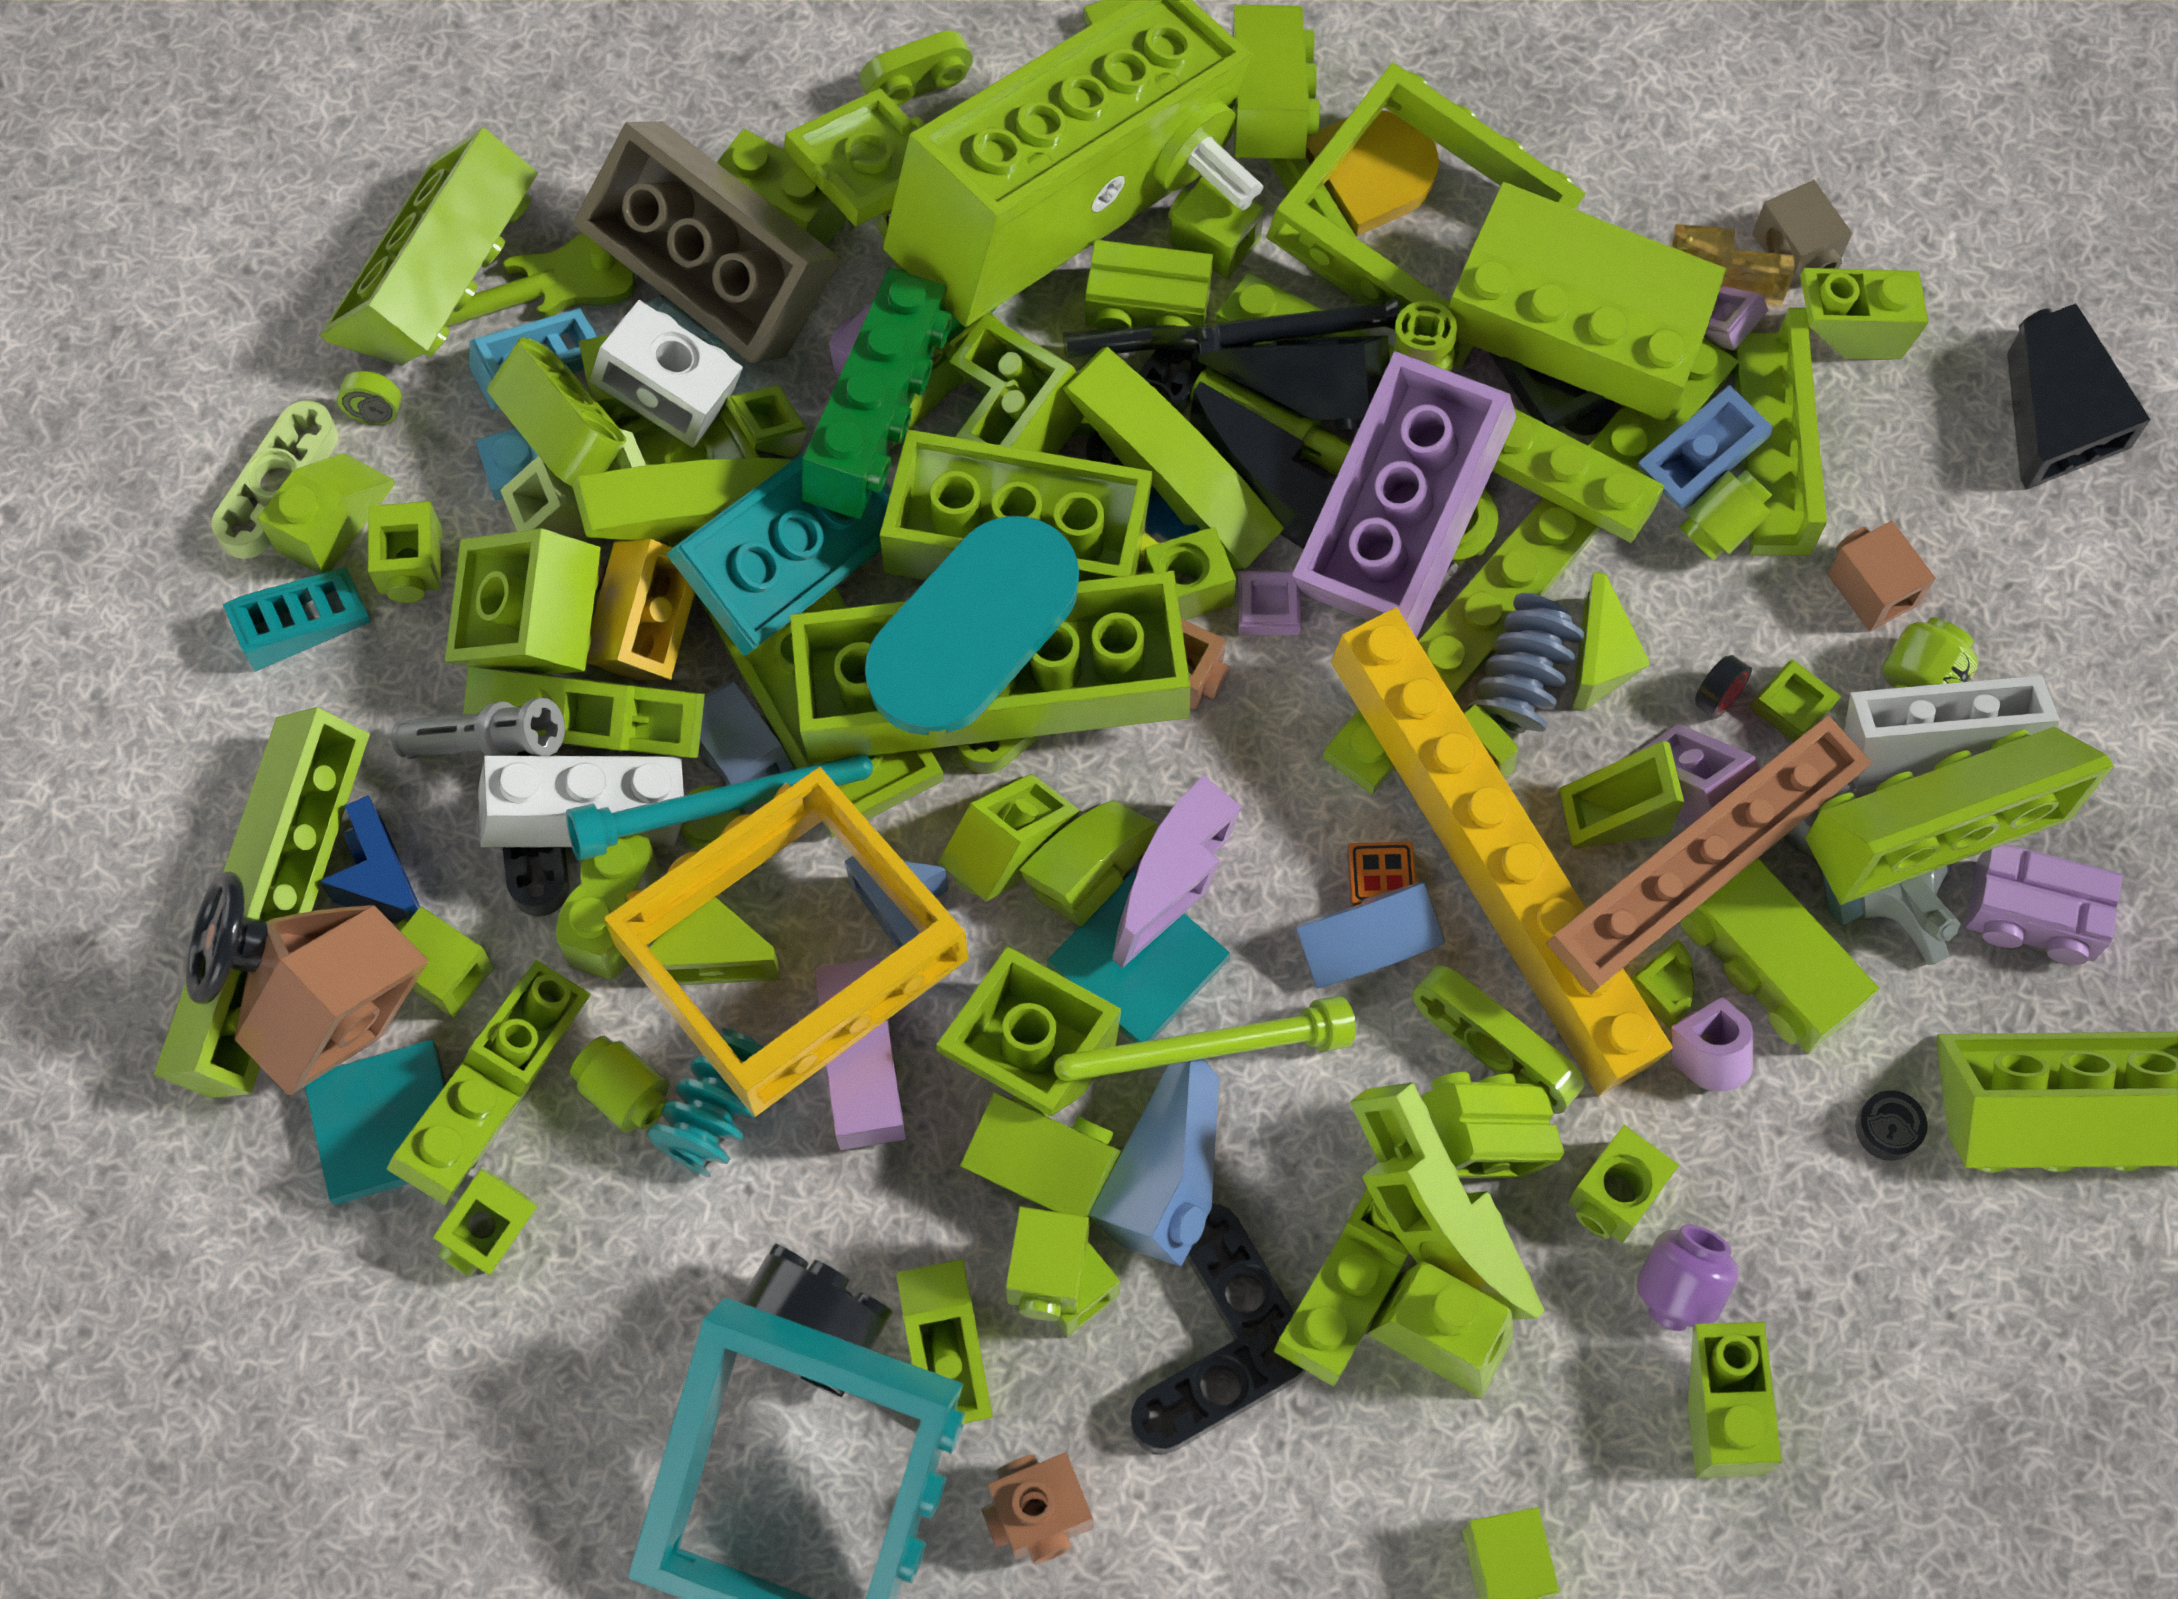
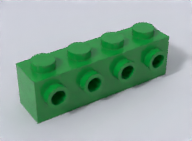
M888 267L803 456L802 501L861 520L873 491L878 493L882 491L891 465L890 451L894 442L899 444L903 442L912 416L910 405L915 394L923 395L932 371L933 361L930 360L935 347L940 349L944 347L950 332L953 314L945 311L946 285Z

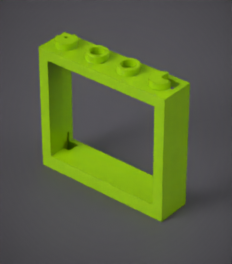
M1392 61L1277 207L1266 238L1363 305L1384 303L1391 297L1396 296L1400 312L1407 305L1418 301H1433L1448 308L1449 301L1308 205L1384 107L1499 186L1504 181L1575 210L1580 206L1586 192L1575 186L1572 180L1564 173L1550 169L1528 154L1520 143L1514 139L1503 137L1478 120L1470 109L1453 103L1431 88L1420 75L1408 72ZM1456 339L1454 343L1453 366L1461 370L1477 347Z

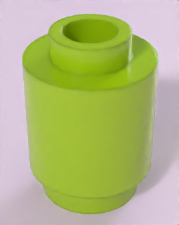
M1727 470L1685 511L1689 517L1679 528L1714 561L1724 551L1730 554L1772 513L1764 505L1772 494L1747 470L1738 477H1735Z
M600 1036L591 1041L579 1053L571 1066L570 1076L577 1081V1091L624 1132L632 1131L637 1127L642 1130L651 1127L661 1118V1109L669 1101L665 1097L669 1089L668 1080L623 1041L613 1042L607 1036Z

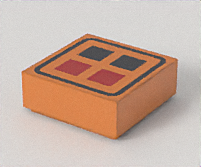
M1413 842L1348 844L1347 860L1350 907L1361 904L1366 898L1416 883Z

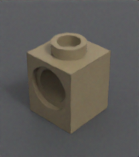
M1815 180L1764 202L1752 233L1789 287L1801 282L1800 274L1804 268L1838 269L1842 264L1843 254L1853 234Z

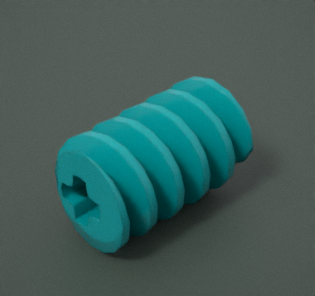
M729 1028L721 1029L724 1035L720 1034V1036L742 1062L764 1048V1046L744 1034ZM697 1056L690 1063V1070L697 1080L683 1078L676 1085V1092L684 1103L668 1101L661 1109L663 1117L670 1126L654 1124L649 1128L647 1134L653 1145L664 1154L700 1175L711 1177V1174L704 1167L707 1160L728 1164L731 1159L718 1144L720 1139L726 1138L741 1142L745 1137L732 1121L734 1116L738 1115L751 1119H756V1117L747 1109L705 1056Z

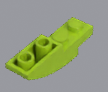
M468 666L463 715L479 713L486 705L492 702H508L517 707L523 706L525 702L533 698H548L556 703L562 713L565 722V735L562 742L564 744L698 758L705 694ZM546 730L536 731L538 736L546 734Z
M536 959L471 1045L462 1064L392 1156L387 1170L443 1205H446L471 1169L474 1170L514 1113L582 1011L591 993Z
M1414 1082L1368 1088L1352 1099L1350 1104L1378 1161L1375 1166L1361 1177L1378 1209L1416 1262L1419 1264L1423 1261L1432 1264L1504 1304L1512 1311V1320L1537 1319L1542 1315L1545 1310L1531 1283L1530 1275L1524 1268L1505 1228L1500 1212L1488 1191L1465 1192L1457 1170L1442 1144L1429 1116L1427 1106L1421 1099Z
M1368 1188L1348 1219L1341 1236L1278 1340L1274 1350L1275 1353L1333 1387L1336 1385L1358 1344L1361 1343L1410 1256L1408 1250L1397 1238L1378 1209Z

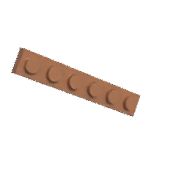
M1827 715L1554 934L1546 944L1591 995L1863 773L1872 762L1837 723Z

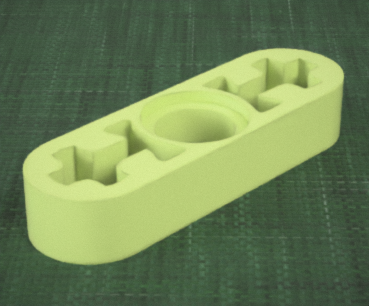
M305 400L288 406L276 420L214 512L211 522L213 533L224 551L229 555L241 559L252 558L263 553L271 544L257 517L277 491H266L260 488L262 477L268 471L275 468H285L292 472L294 469L328 458L334 450L338 441V430L329 411L322 404ZM316 423L320 432L316 436L306 433L300 440L296 430L299 427L310 429ZM296 450L302 459L301 461H298L294 456ZM250 497H253L258 502L255 508L249 500ZM251 519L255 529L251 533L241 530L235 536L231 527L235 523L245 525Z

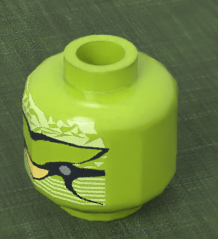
M1937 617L1929 618L1927 623L1915 622L1909 624L1904 628L1883 662V676L1893 688L1970 682L1979 665L1978 657L1972 649L1974 639L1958 626Z

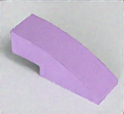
M1205 775L1176 802L1156 830L1140 862L1117 930L1112 960L1121 968L1207 893L1220 861L1214 853L1229 840L1242 807Z
M879 957L814 968L819 1007L879 964ZM887 1019L826 1065L835 1133L840 1150L906 1140L889 1021Z

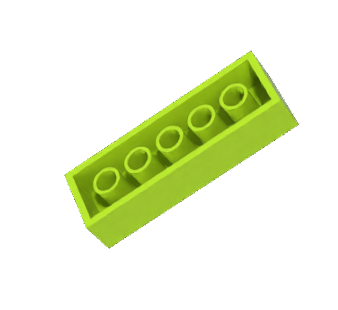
M1174 571L1079 581L1077 601L1066 620L975 721L962 729L946 733L945 729L938 732L929 731V735L912 734L897 728L888 722L875 707L866 681V657L872 641L907 601L790 615L800 733L809 762L843 759L856 755L870 756L1190 718V680Z

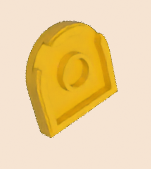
M1382 110L1324 184L1356 236L1414 211L1426 201L1438 173L1439 154L1436 144L1432 139L1391 111ZM1347 118L1318 130V135H1307L1306 157L1310 164L1314 162Z

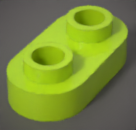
M952 30L941 31L875 56L862 68L859 74V83L865 94L881 88L900 107L906 104L912 97L937 87L943 89L951 88L959 84L966 77L968 70L972 66L973 55L959 32Z

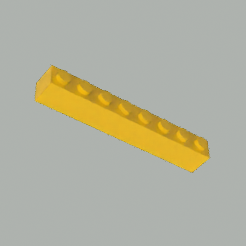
M1395 607L1342 634L1331 659V665L1597 1096L1603 1095L1654 1066L1673 1046L1624 968L1590 995L1546 944L1554 934L1586 910L1398 608Z

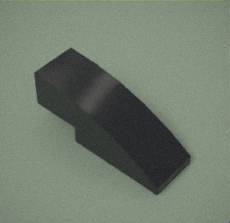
M1200 381L1193 393L1190 423L1244 479L1281 523L1284 529L1279 534L1304 550L1333 484L1299 464L1304 441Z

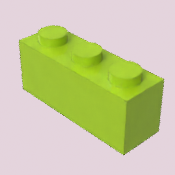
M1234 4L1232 36L1253 54L1233 106V111L1237 117L1234 129L1235 158L1305 159L1307 135H1318L1319 99H1315L1317 64L1313 63L1314 29H1304L1303 5Z
M1758 858L1680 921L1682 929L1694 943L1701 947L1708 945L1724 963V972L1731 984L1745 995L1753 994L1769 1012L1770 1024L1776 1033L1790 1044L1798 1043L1807 1054L1861 1012L1880 989Z

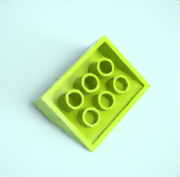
M1503 181L1471 250L1448 309L1451 310L1456 319L1457 340L1500 357H1507L1522 363L1523 366L1586 391H1592L1604 396V398L1666 422L1686 385L1705 336L1727 268Z

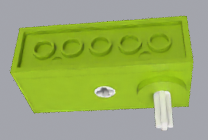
M1132 0L909 135L883 249L909 274L946 285L945 309L952 313L966 328L1093 245L1095 240L1102 239L1172 192L1189 185L1200 175L1207 179L1237 208H1240L1242 211L1247 209L1251 205L1253 198L1261 193L1263 185L1231 157L1224 148L1235 129L1237 117L1232 109L1253 54L1193 0Z

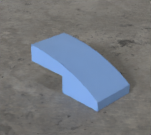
M1426 881L1366 898L1359 905L1301 922L1296 927L1317 989L1392 965L1441 946L1446 942Z

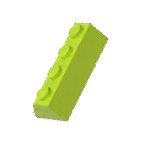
M483 126L433 159L319 336L330 344L401 366L422 354L427 358L431 357L442 346L450 333V329L444 324L452 311H460L476 292L478 284L472 279L480 266L483 268L487 267L502 250L505 240L500 234L507 223L512 224L518 220L530 205L532 196L527 191L539 172Z
M907 429L880 532L884 573L927 580L959 543L974 529L994 519L1021 516L1047 523L1067 539L1078 561V582L1137 575L1152 482V471Z
M2055 726L2032 735L2026 729H2022L2002 737L1992 745L1991 750L1972 756L1969 750H1964L1952 754L1940 761L1933 771L1914 777L1910 771L1894 775L1882 782L1876 788V792L1856 798L1854 793H1845L1832 798L1818 809L1819 815L1805 836V839L1839 904L1842 905L2072 820L2113 769L2114 765L2107 754Z
M2178 1031L1937 1034L1936 1046L1947 1134L1965 1168H1975L1988 1173L2003 1172L2008 1168L2041 1167L2053 1172H2067L2075 1167H2109L2119 1171H2135L2141 1168V1166H2175L2178 1168Z

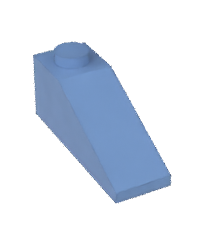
M1204 1059L1168 1065L1088 1214L1118 1245L1179 1267L1184 1263L1192 1245L1201 1237L1205 1227V1220L1212 1209L1219 1076Z

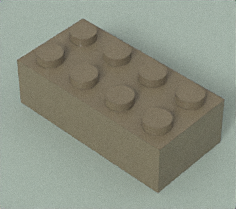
M663 121L625 122L572 223L750 363L784 358L788 354L842 259Z

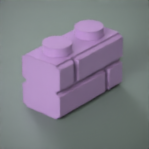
M2004 844L1983 852L1977 860L1965 929L1983 933L1982 938L1984 941L1998 947L2016 948L2022 944L2047 949L2048 957L2060 963L2079 965L2086 963L2088 960L2094 962L2110 945L2113 939L2117 916L2116 906L2119 903L2123 875H2121L2122 873Z

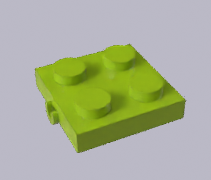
M879 88L786 132L784 151L856 227L892 209L909 135L916 126L919 129L925 123L917 116L909 119Z

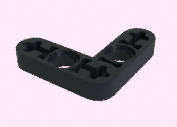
M1212 1203V1209L1205 1221L1213 1229L1223 1225L1228 1230L1223 1235L1222 1247L1230 1261L1239 1252L1243 1253L1246 1260L1230 1264L1217 1278H1214L1209 1270L1219 1268L1220 1259L1212 1246L1204 1244L1198 1247L1194 1244L1186 1259L1234 1341L1146 1390L1137 1398L1131 1412L1130 1428L1137 1443L1143 1449L1153 1454H1168L1177 1451L1294 1384L1306 1371L1292 1362L1293 1367L1284 1370L1279 1362L1267 1365L1263 1357L1268 1352L1269 1344L1261 1329L1259 1328L1251 1337H1248L1243 1328L1260 1324L1273 1310H1276L1281 1319L1271 1321L1270 1329L1278 1341L1293 1317L1294 1312L1237 1216L1229 1208L1221 1204ZM1250 1277L1262 1286L1265 1295L1264 1301L1259 1308L1251 1312H1240L1228 1303L1225 1291L1228 1284L1234 1279ZM1226 1369L1238 1378L1241 1390L1235 1401L1223 1406L1215 1405L1205 1398L1201 1390V1381L1209 1371ZM1183 1385H1188L1193 1405L1206 1418L1195 1423L1190 1409L1174 1420L1173 1431L1175 1434L1173 1436L1165 1438L1160 1430L1148 1433L1143 1427L1150 1418L1148 1407L1158 1404L1164 1412L1172 1410L1182 1404L1184 1396L1176 1389Z

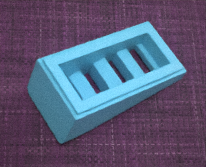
M581 308L470 340L469 369L492 410L500 407L487 392V386L500 367L498 365L503 364L519 338H530L540 344L547 343L550 350L566 364L573 374L584 369L578 341L597 336ZM569 332L577 348L568 350L560 336Z

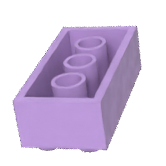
M1394 351L1292 574V578L1303 595L1367 621L1397 607L1417 638L1515 422L1516 413L1510 394Z

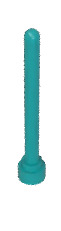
M856 755L612 813L608 807L597 809L595 804L592 803L566 810L568 834L574 854L578 861L605 855L607 847L617 845V838L768 803L774 799L777 791L786 782L792 786L819 766L837 786L867 779L872 774L873 765L868 757Z

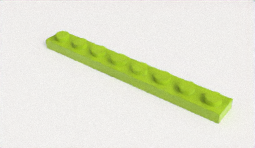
M1248 272L1217 312L1216 319L1217 323L1320 311L1322 309ZM1355 330L1297 338L1352 337L1373 335L1363 330ZM1389 344V356L1391 360L1394 351V346ZM1514 408L1516 413L1515 422L1492 471L1632 543L1661 501L1665 485Z

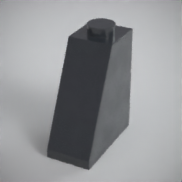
M2077 303L2054 312L2050 308L2039 310L2028 316L2019 325V333L2007 352L2020 480L2026 490L2131 449L2151 419Z

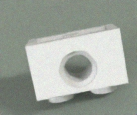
M638 300L600 346L590 382L694 448L726 406L725 401L727 397L732 396L743 366L732 360L719 347L707 344L679 326L669 315L658 312Z

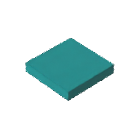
M1135 871L1124 880L1119 888L1082 927L1079 926L1047 959V968L1121 1008L1118 1030L1133 1043L1154 1040L1230 959V952L1184 913L1123 968L1116 964L1112 959L1117 930L1136 876Z
M433 1039L337 1066L305 1086L328 1198L334 1206L410 1184L387 1170V1167L397 1149L446 1085L438 1048Z

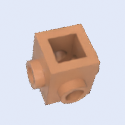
M1067 1452L1038 1463L1035 1454L1018 1458L1000 1467L997 1470L999 1480L988 1484L989 1494L993 1503L981 1508L983 1517L995 1547L999 1548L1009 1544L1015 1561L1029 1555L1033 1565L1052 1560L1072 1549L1069 1541L1070 1538L1093 1529V1516ZM1033 1502L1041 1503L1046 1507L1045 1511L1038 1516H1029L1023 1512V1509L1026 1505Z

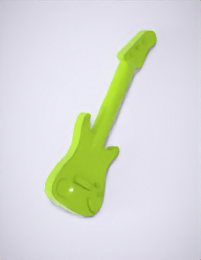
M582 232L561 248L551 252L517 255L506 259L504 266L508 274L520 273L527 275V277L474 293L469 302L460 311H452L444 325L449 327L541 297L545 298L544 303L538 306L541 319L554 316L563 309L578 304L608 305L620 303L629 299L635 291L634 272Z

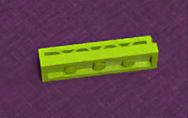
M1788 307L1778 333L1750 332L1739 346L1732 350L1733 357L1739 361L1734 373L1736 392L1773 426L1771 436L1742 460V471L1747 470L1772 494L1764 503L1772 513L1748 536L1749 555L1811 556L1827 524L1806 307Z

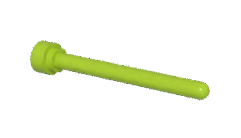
M1342 996L1317 999L1311 1002L1309 1008L1302 1009L1300 1016L1065 1054L1056 1060L1054 1071L1059 1079L1069 1082L1304 1042L1308 1047H1316L1322 1052L1349 1048L1355 1040V1017L1349 1002Z

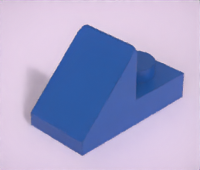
M369 795L344 805L353 828L344 831L343 834L357 864L320 881L321 886L335 904L344 907L374 905L392 923L398 924L404 919L410 920L420 908V904L379 811Z

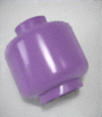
M1684 1225L1680 1230H1668L1660 1234L1655 1239L1637 1277V1290L1643 1301L1649 1306L1648 1313L1650 1317L1663 1327L1674 1331H1684L1687 1326L1693 1327L1695 1324L1716 1322L1738 1281V1267L1731 1257L1732 1250L1729 1244L1714 1232L1696 1225Z

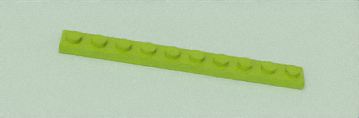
M1703 338L1686 385L1666 422L1623 405L1588 446L1644 474L1637 468L1638 462L1707 405L1735 373L1739 361L1706 338ZM1542 498L1418 642L1454 699L1496 652L1494 647L1498 636L1507 633L1503 627L1505 619L1509 613L1516 611L1513 606L1515 596L1520 593H1534L1544 596L1599 532L1601 527ZM1360 710L1354 714L1324 749V760L1371 795L1376 792L1395 769Z

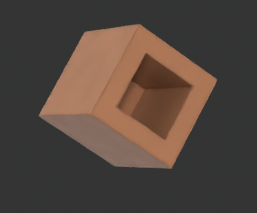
M1892 520L1873 531H1870L1868 527H1861L1846 536L1837 545L1836 550L1838 554L1827 574L1869 632L1920 605L1936 579Z

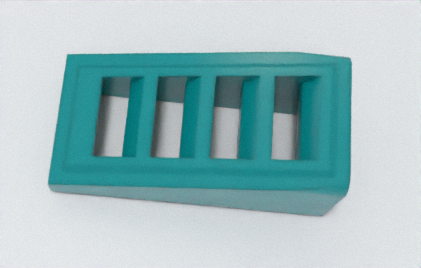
M347 567L249 593L222 604L240 647L255 672L371 622ZM337 591L345 611L333 614L325 595ZM313 600L320 618L308 621L302 605ZM290 611L295 625L283 628L278 615ZM266 621L270 632L258 635L254 625Z

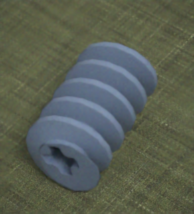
M1520 593L1515 596L1513 602L1516 611L1509 613L1503 627L1507 633L1498 636L1494 649L1497 655L1489 658L1486 663L1485 672L1488 677L1480 680L1476 687L1475 693L1479 700L1469 703L1468 710L1475 704L1478 707L1481 706L1505 732L1524 733L1525 730L1543 732L1547 727V722L1533 711L1535 707L1547 710L1554 709L1557 702L1551 694L1543 690L1544 685L1563 687L1566 681V677L1552 666L1554 663L1573 665L1576 655L1563 646L1562 643L1563 641L1582 643L1585 633L1571 623L1572 617L1560 604L1534 593Z

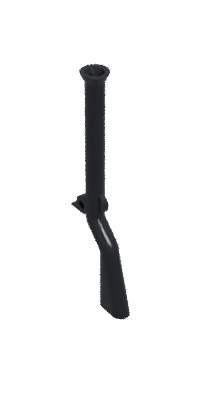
M1393 296L1384 303L1194 326L1153 325L1063 332V345L1065 356L1068 360L1093 357L1103 347H1109L1115 354L1153 349H1197V352L1203 355L1221 350L1222 346L1380 327L1395 330V322L1400 311L1397 298Z

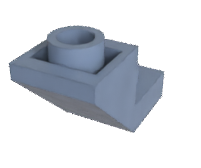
M729 681L705 695L699 754L705 766L720 773L726 786L794 770L781 743L735 682ZM767 803L740 809L742 815H751Z

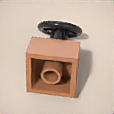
M224 872L219 874L210 884L195 921L187 959V991L189 997L195 1003L207 1004L213 1001L220 993L230 969L248 972L234 1040L290 1096L378 1041L384 1035L429 960L374 905L304 912L270 919L267 922L243 916L245 896L242 881L237 874Z

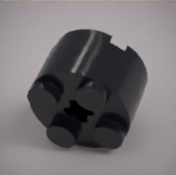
M775 1243L739 1303L871 1350L893 1311L880 1301L860 1291L856 1293L855 1297H852V1294L845 1289L850 1282L845 1275L816 1259L813 1260L808 1270H806L809 1263L805 1259ZM800 1377V1379L836 1397L842 1398L845 1393L811 1379Z

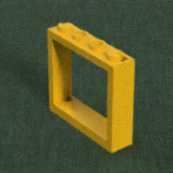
M820 766L792 786L786 782L770 802L751 815L743 814L732 820L724 828L720 837L698 852H688L679 857L670 866L666 875L644 890L638 889L626 895L628 901L604 917L615 947L754 1117L969 960L965 930ZM823 821L920 934L749 1059L742 1062L647 945Z

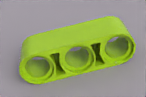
M519 338L487 386V392L546 466L558 478L572 486V482L577 476L606 472L626 443V437L566 364L550 349L530 338Z

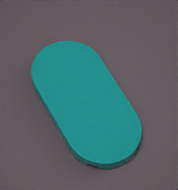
M1021 516L994 519L970 532L887 622L872 641L866 657L865 674L874 705L879 713L897 728L912 734L929 735V731L938 732L945 729L946 733L962 729L975 721L1060 627L1073 610L1078 594L1079 567L1075 552L1067 539L1049 524L1037 519Z

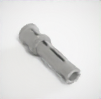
M533 698L525 702L523 706L517 707L508 702H492L475 714L446 715L420 719L403 718L394 725L391 733V742L395 752L400 757H406V759H413L419 756L481 751L488 756H515L521 751H527L533 756H550L557 752L562 745L565 735V722L556 703L548 698ZM546 730V734L543 736H538L536 732Z

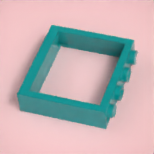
M725 1297L703 1318L628 1578L682 1599H814L680 1549L736 1356L739 1353L921 1419L866 1599H897L902 1580L908 1583L913 1582L924 1555L926 1541L916 1538L922 1516L930 1519L933 1518L943 1494L946 1477L936 1474L942 1451L953 1453L964 1426L962 1422L965 1413L955 1410L963 1383Z

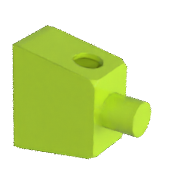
M1422 1261L1399 1274L1367 1335L1482 1399L1513 1340L1512 1311L1497 1300L1434 1265Z

